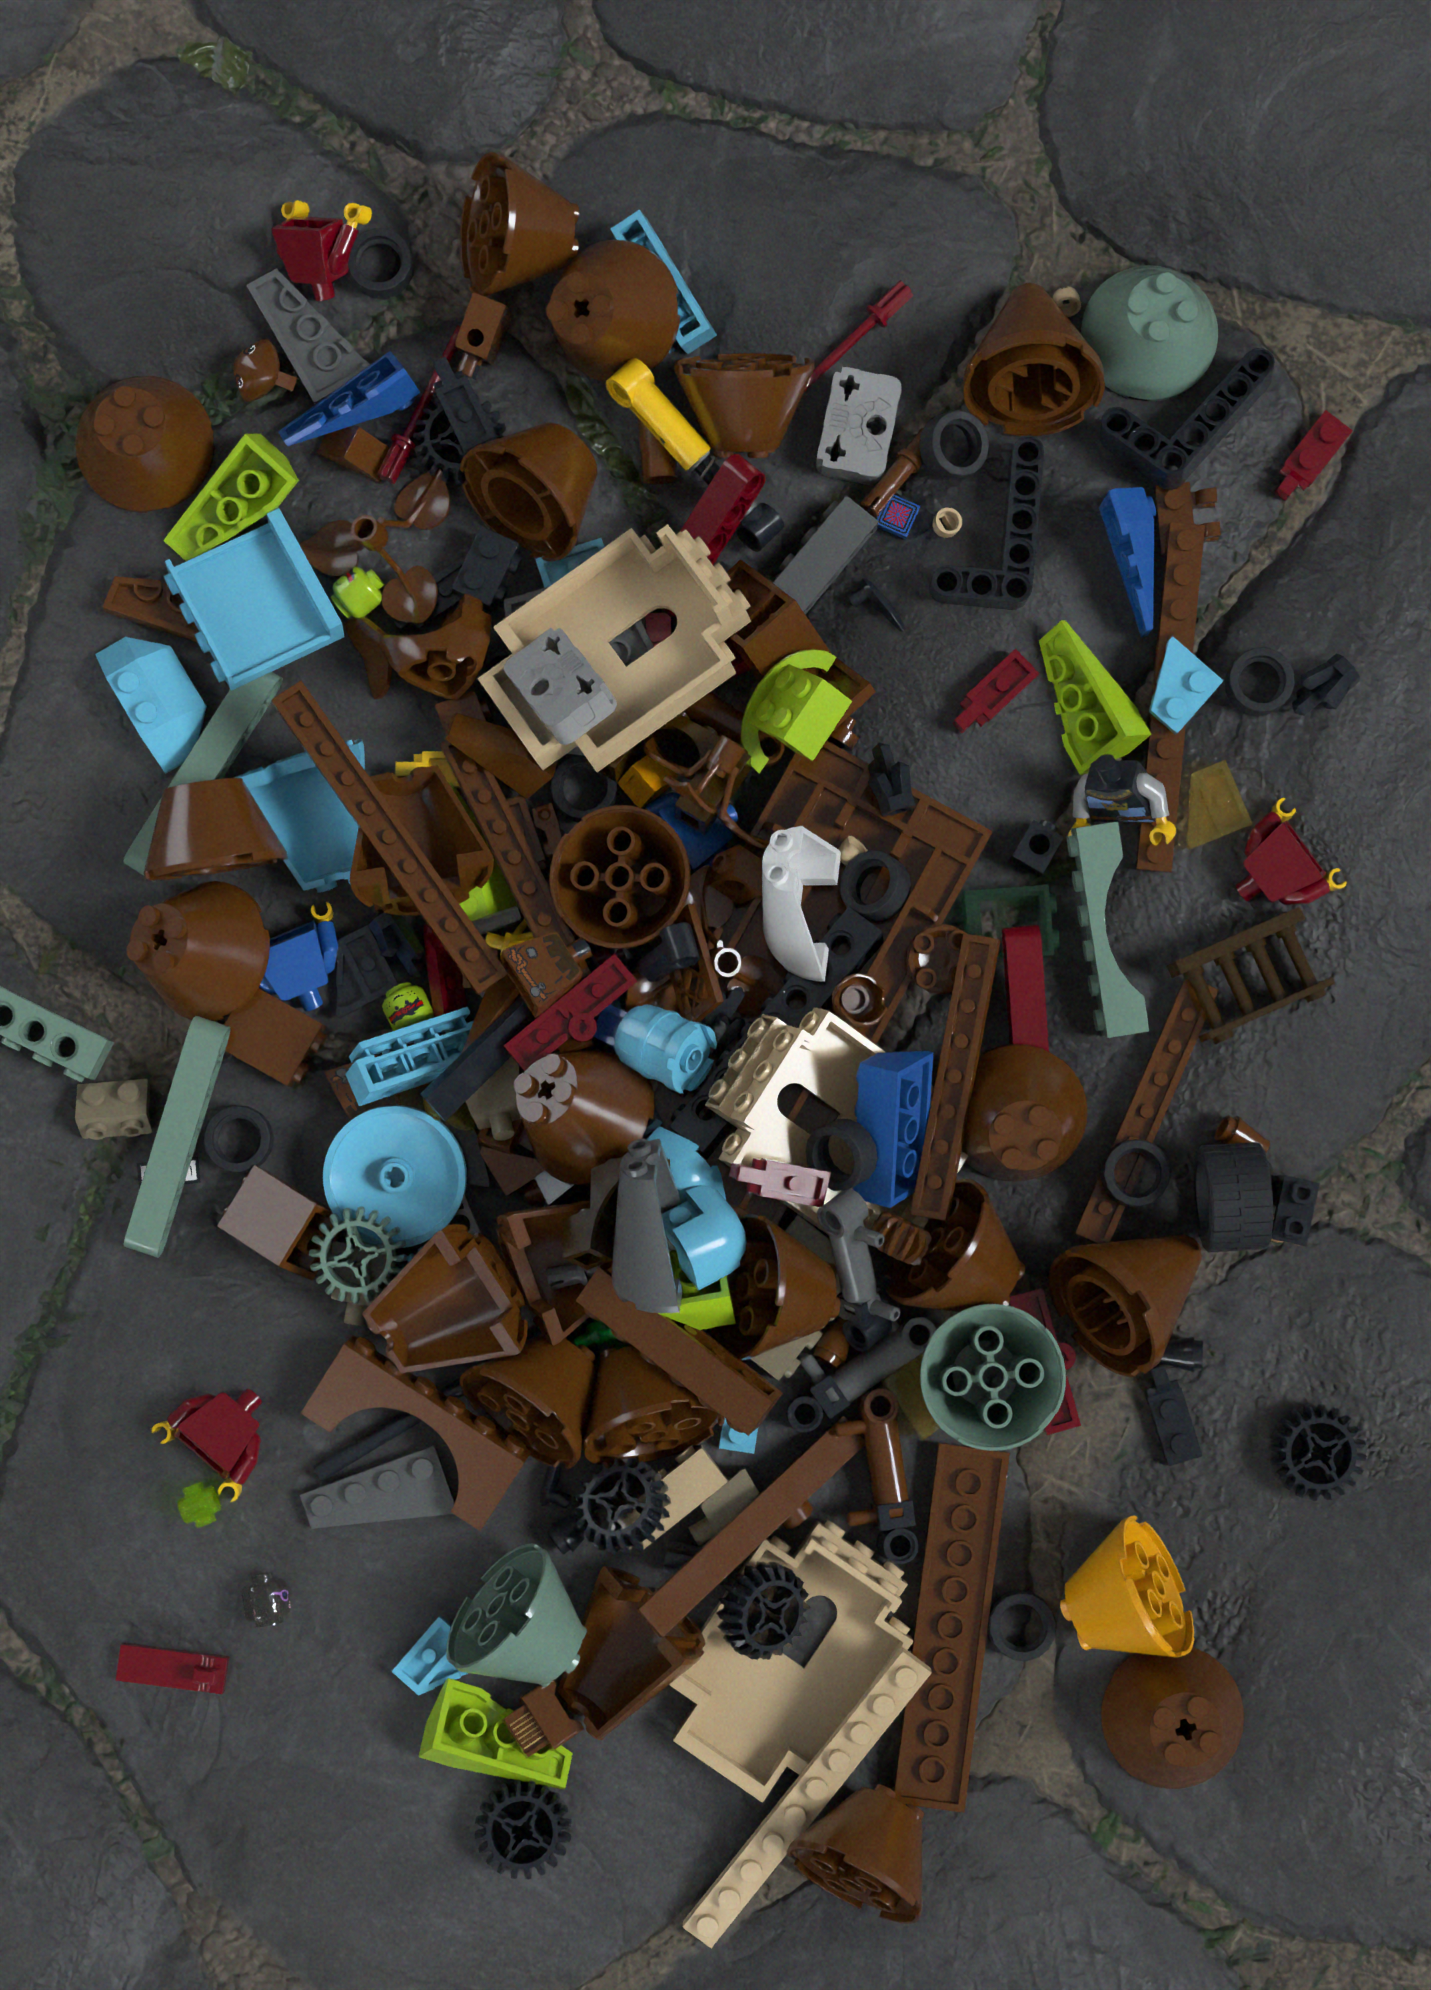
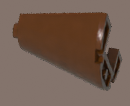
M438 765L417 767L410 772L409 776L402 778L396 777L393 773L389 772L369 776L459 904L470 898L469 892L476 886L483 888L493 872V854ZM358 827L349 878L355 896L368 907H371L373 904L383 907L384 913L409 916L421 915Z
M591 1201L507 1212L497 1218L499 1225L503 1223L502 1227L496 1229L502 1256L518 1282L525 1305L537 1315L533 1318V1322L553 1346L560 1343L589 1318L584 1312L583 1306L576 1301L585 1286L580 1283L552 1291L550 1285L553 1282L548 1284L546 1270L547 1268L571 1263L563 1259V1218L577 1214L581 1209L591 1208Z
M461 1224L446 1226L435 1233L362 1313L368 1328L375 1335L381 1334L388 1343L385 1349L387 1357L396 1365L400 1373L513 1356L520 1353L523 1349L528 1331V1321L521 1319L520 1308L525 1306L523 1295L508 1263L486 1237L479 1232L474 1235L467 1232V1227Z
M609 1566L601 1568L581 1622L586 1627L587 1632L577 1652L580 1655V1661L572 1672L563 1673L557 1690L567 1702L566 1706L571 1712L579 1716H585L583 1723L586 1725V1731L598 1740H603L605 1736L697 1663L704 1654L702 1648L706 1644L702 1632L688 1614L664 1637L659 1638L636 1611L653 1594L648 1587L638 1585L640 1582L639 1577Z

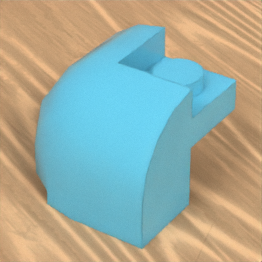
M660 1126L649 1136L648 1141L660 1139L666 1158L670 1159V1169L682 1203L687 1201L686 1190L697 1186H710L718 1190L726 1200L722 1176L718 1166H709L706 1160L696 1152L699 1148L697 1144Z
M697 1186L686 1190L687 1201L662 1214L665 1235L676 1248L680 1268L698 1291L740 1266V1259L746 1251L747 1244L745 1230L736 1212L718 1190L710 1186Z

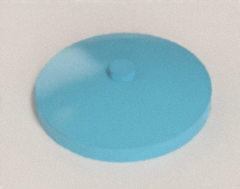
M386 1105L373 1108L348 1122L332 1141L323 1167L324 1192L332 1213H336L344 1221L343 1209L350 1208L353 1218H356V1211L360 1206L365 1208V1218H369L371 1211L376 1209L379 1211L376 1222L379 1224L386 1216L391 1218L390 1223L385 1227L388 1232L395 1227L400 1228L401 1231L392 1238L394 1242L405 1240L406 1246L402 1248L421 1244L431 1239L435 1233L449 1224L462 1203L467 1182L465 1158L453 1133L433 1115L418 1108L404 1105ZM357 1226L358 1232L361 1233L362 1239L366 1243H383L381 1238L372 1230Z

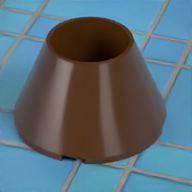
M546 422L477 445L463 457L460 470L465 472L466 481L462 484L464 492L478 516L493 532L518 542L520 546L532 551L530 557L534 559L542 557L544 561H557L563 559L572 551L576 544L597 477L596 461L587 445L575 433L560 424Z
M242 778L193 782L163 790L144 869V879L147 881L168 880L188 875L200 874L202 876L277 863V859L287 860L288 856L287 851Z

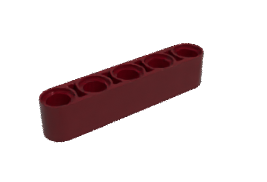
M733 454L724 461L680 530L681 532L687 530L693 539L699 536L711 552L707 558L712 565L721 554L765 484V475L739 454ZM661 609L670 617L676 616L671 610Z
M1039 925L1002 928L1009 1044H1029L1044 1048L1045 1051L1049 1052L1042 941Z

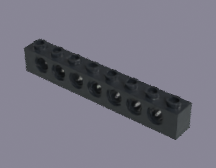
M850 907L843 914L837 913L827 926L828 933L821 941L815 940L813 942L825 943L829 948L826 968L829 976L825 982L817 983L788 972L782 982L784 984L783 988L776 996L771 994L764 1001L760 1008L762 1013L758 1018H761L762 1014L777 1017L788 1026L799 1028L803 1017L812 1011L814 1007L829 1010L832 1006V992L835 986L843 977L860 972L884 942L882 931ZM839 943H846L851 946L850 951L845 955H836L832 952L834 946ZM795 997H802L807 1002L802 1009L793 1010L788 1007L790 1000ZM751 1021L740 1031L738 1035L740 1040L732 1050L728 1048L720 1055L715 1064L717 1068L709 1078L706 1076L704 1081L693 1090L695 1095L687 1105L681 1104L670 1119L672 1124L669 1127L672 1132L697 1144L699 1148L696 1152L706 1160L734 1125L718 1114L711 1120H701L699 1113L706 1107L705 1104L710 1098L709 1091L717 1080L722 1079L729 1068L728 1062L730 1057L747 1040L748 1030L753 1023Z

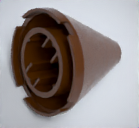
M1024 283L1013 290L968 363L963 377L964 400L970 413L978 418L983 425L987 426L989 420L1003 426V433L1015 436L1048 435L1066 430L1084 420V412L1092 404L1095 407L1098 406L1105 388L1104 369L1099 356L1045 289L1035 283Z
M1184 1234L1071 1247L1053 1261L1049 1270V1289L1059 1317L1066 1313L1068 1314L1077 1329L1071 1336L1100 1365L1126 1377H1134L1139 1372L1146 1374L1161 1361L1201 1263V1247L1194 1238Z

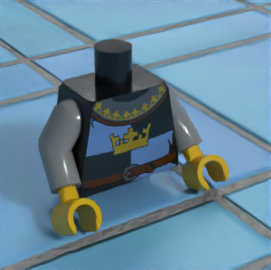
M1105 754L1090 764L1088 774L1081 776L1074 790L1073 817L1076 818V822L1072 828L1090 826L1086 821L1087 818H1090L1092 822H1155L1156 820L1157 825L1149 835L1152 844L1157 845L1161 841L1162 833L1166 837V843L1169 844L1176 834L1175 825L1166 819V816H1169L1165 787L1163 783L1149 775L1140 762L1135 760L1116 761L1114 756Z

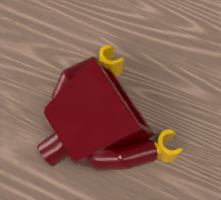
M296 200L294 203H284L281 212L283 217L287 219L271 229L277 244V254L284 262L290 279L294 283L311 284L316 301H325L335 297L332 282L347 274L351 250L359 232L356 227L358 224L365 225L371 220V208L364 205L360 206L356 203L347 204L344 208V217L348 221L347 224H344L343 219L308 217L309 206L306 202Z
M1285 798L1279 799L1272 807L1271 812L1267 813L1252 828L1244 848L1247 858L1244 860L1243 865L1250 875L1235 886L1247 902L1263 891L1271 903L1279 900L1284 905L1309 904L1328 894L1329 891L1344 888L1347 884L1346 881L1338 885L1333 882V874L1339 872L1340 869H1332L1325 873L1289 824L1288 820L1294 815L1296 808L1290 813H1283L1280 810V805L1285 801Z
M246 1389L236 1401L224 1392L217 1396L208 1393L189 1398L182 1402L167 1417V1421L155 1424L152 1427V1433L164 1427L167 1430V1437L161 1441V1444L170 1442L175 1437L182 1441L223 1479H226L218 1488V1494L220 1495L226 1486H230L235 1491V1495L230 1502H234L242 1492L241 1484L247 1481L258 1462L261 1438L257 1430L260 1424L251 1415L262 1404V1400L250 1389Z

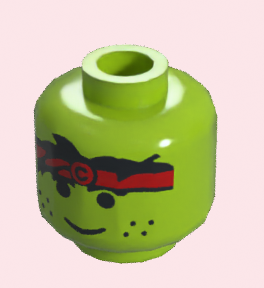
M353 567L333 583L334 594L331 596V599L347 618L351 616L355 618L365 617L382 603L380 588L384 584L372 569L365 572L360 567Z
M406 982L394 986L386 993L387 998L384 1000L382 1008L393 1031L434 1017L433 1008L422 987L412 986L411 983Z

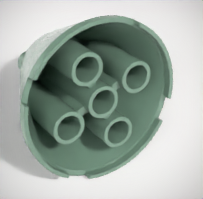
M1160 266L1132 267L1116 273L1102 283L1091 296L1085 308L1080 333L1102 362L1105 386L1123 397L1129 398L1130 396L1149 400V402L1174 398L1193 387L1208 370L1218 344L1217 318L1206 294L1185 275Z
M983 1304L956 1313L935 1331L923 1354L920 1369V1385L929 1413L939 1427L949 1436L972 1448L999 1451L1021 1446L1043 1432L1061 1406L1066 1387V1369L1057 1341L1050 1331L1036 1318L1015 1307L1001 1304Z
M533 1543L519 1546L492 1565L480 1578L485 1584L473 1600L466 1597L448 1635L446 1656L448 1662L454 1665L460 1672L535 1683L542 1687H547L563 1672L570 1673L576 1668L580 1661V1655L577 1652L587 1629L581 1624L548 1552Z

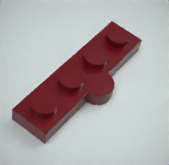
M614 954L503 1047L525 1072L535 1061L551 1054L570 1037L578 1042H586L595 1035L597 1030L594 1017L632 987L637 980Z
M1043 1288L1010 1296L1009 1306L1023 1310L1036 1318L1050 1331L1057 1341ZM1057 1341L1062 1352L1065 1369L1068 1370L1075 1363L1076 1353L1069 1344ZM1067 1376L1061 1406L1051 1422L1044 1428L1046 1435L1081 1426Z

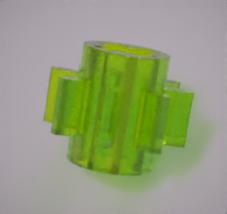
M197 1482L182 1489L185 1496L178 1499L177 1504L186 1524L195 1521L196 1527L199 1528L217 1521L214 1513L221 1511L222 1506L219 1496L212 1485L204 1488L202 1482Z

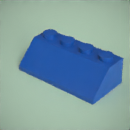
M933 1052L877 1053L860 1062L856 1074L859 1086L858 1100L854 1113L857 1117V1122L870 1133L876 1145L878 1157L875 1171L870 1178L853 1187V1190L859 1193L866 1202L891 1208L915 1193L930 1113Z

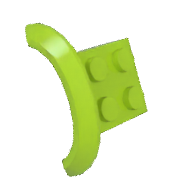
M817 649L795 652L773 666L757 685L746 706L741 726L742 746L751 756V767L760 774L769 760L761 749L758 730L775 737L795 753L812 761L815 759L852 703V700L823 678L802 669L816 667L827 672L837 658L836 656L827 651Z

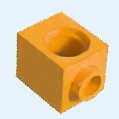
M647 755L633 764L617 783L635 805L642 808L668 790L670 786L663 780L665 775L671 776L674 779H677L680 775L658 764Z

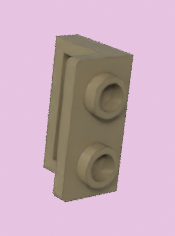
M148 1079L77 1084L75 1121L82 1138L99 1140L105 1137H135L140 1134L152 1133V1123L149 1117L150 1084Z

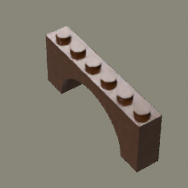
M352 1335L343 1344L301 1414L330 1433L347 1416L368 1408L398 1409L423 1420L443 1438L456 1462L459 1486L456 1501L450 1512L481 1531L526 1462L531 1451L526 1448L525 1443L513 1435L507 1436L496 1429V1425L487 1417L476 1416L467 1410L466 1405L454 1396L447 1397L436 1390L435 1384L429 1379L422 1376L417 1377L410 1372L400 1373L396 1365L388 1357L378 1352L376 1346L371 1341Z

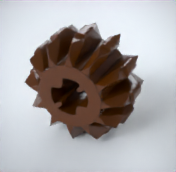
M881 1212L871 1230L884 1235V1243L878 1250L907 1264L919 1265L929 1251V1245L932 1240L930 1233L921 1226L894 1213Z

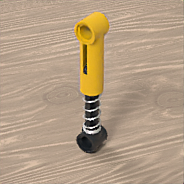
M629 359L606 381L605 384L609 394L619 405L630 408L685 471L688 469L690 471L695 470L700 476L699 481H705L709 486L720 469L714 461L715 456H709V450L712 447L655 385V379L650 369L639 359ZM753 502L738 525L736 534L746 547L752 551L759 552L784 528V522L779 513L766 503H759L757 505L756 502Z

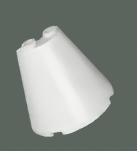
M797 826L774 832L763 855V932L771 953L786 970L804 979L825 982L829 948L825 943H813L801 908L803 885H837L841 852L803 826Z

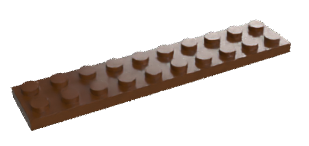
M938 1442L911 1650L914 1656L931 1668L932 1673L904 1707L893 1790L896 1793L895 1799L903 1804L965 1813L1010 1453L1006 1451L981 1450L970 1446Z

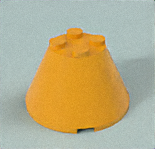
M1135 1515L1124 1518L1066 1582L1065 1599L1060 1601L1062 1614L1067 1621L1072 1620L1077 1630L1079 1643L1084 1650L1093 1648L1168 1657L1187 1655L1192 1650L1194 1643V1624L1192 1612L1190 1610L1184 1611L1180 1593L1186 1590L1178 1569L1163 1541L1146 1521L1139 1524L1135 1521L1137 1520Z

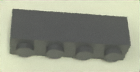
M847 495L840 503L835 500L823 514V517L826 519L818 529L813 526L801 540V543L804 545L796 556L790 553L779 567L782 573L774 582L771 581L795 599L805 615L877 530L879 521Z

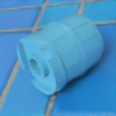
M652 1005L632 1008L619 1024L614 1043L616 1054L622 1063L639 1072L643 1077L662 1082L667 1088L678 1093H683L682 1090L684 1089L693 1091L704 1081L714 1061L708 1058L710 1047L716 1049L717 1046L715 1032L710 1027L699 1022L688 1021L677 1012L664 1010Z

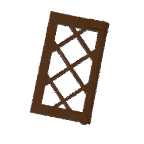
M687 904L673 924L689 923L691 925L700 957L698 961L700 969L691 965L684 968L682 977L679 969H675L669 975L682 1018L700 1023L705 1016L721 1005L724 1000L695 904ZM692 973L698 976L695 992L689 989ZM705 988L709 996L706 999L704 998ZM688 997L694 1000L692 1010L689 1004Z

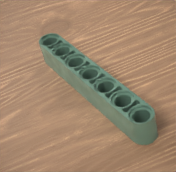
M270 672L232 691L229 690L168 788L193 782L223 779L267 710L271 700L277 694L283 678L274 672ZM161 799L128 849L123 861L125 865L143 876Z
M195 1016L189 1026L125 1235L124 1247L157 1258L163 1252L231 1031L229 1026L199 1016Z

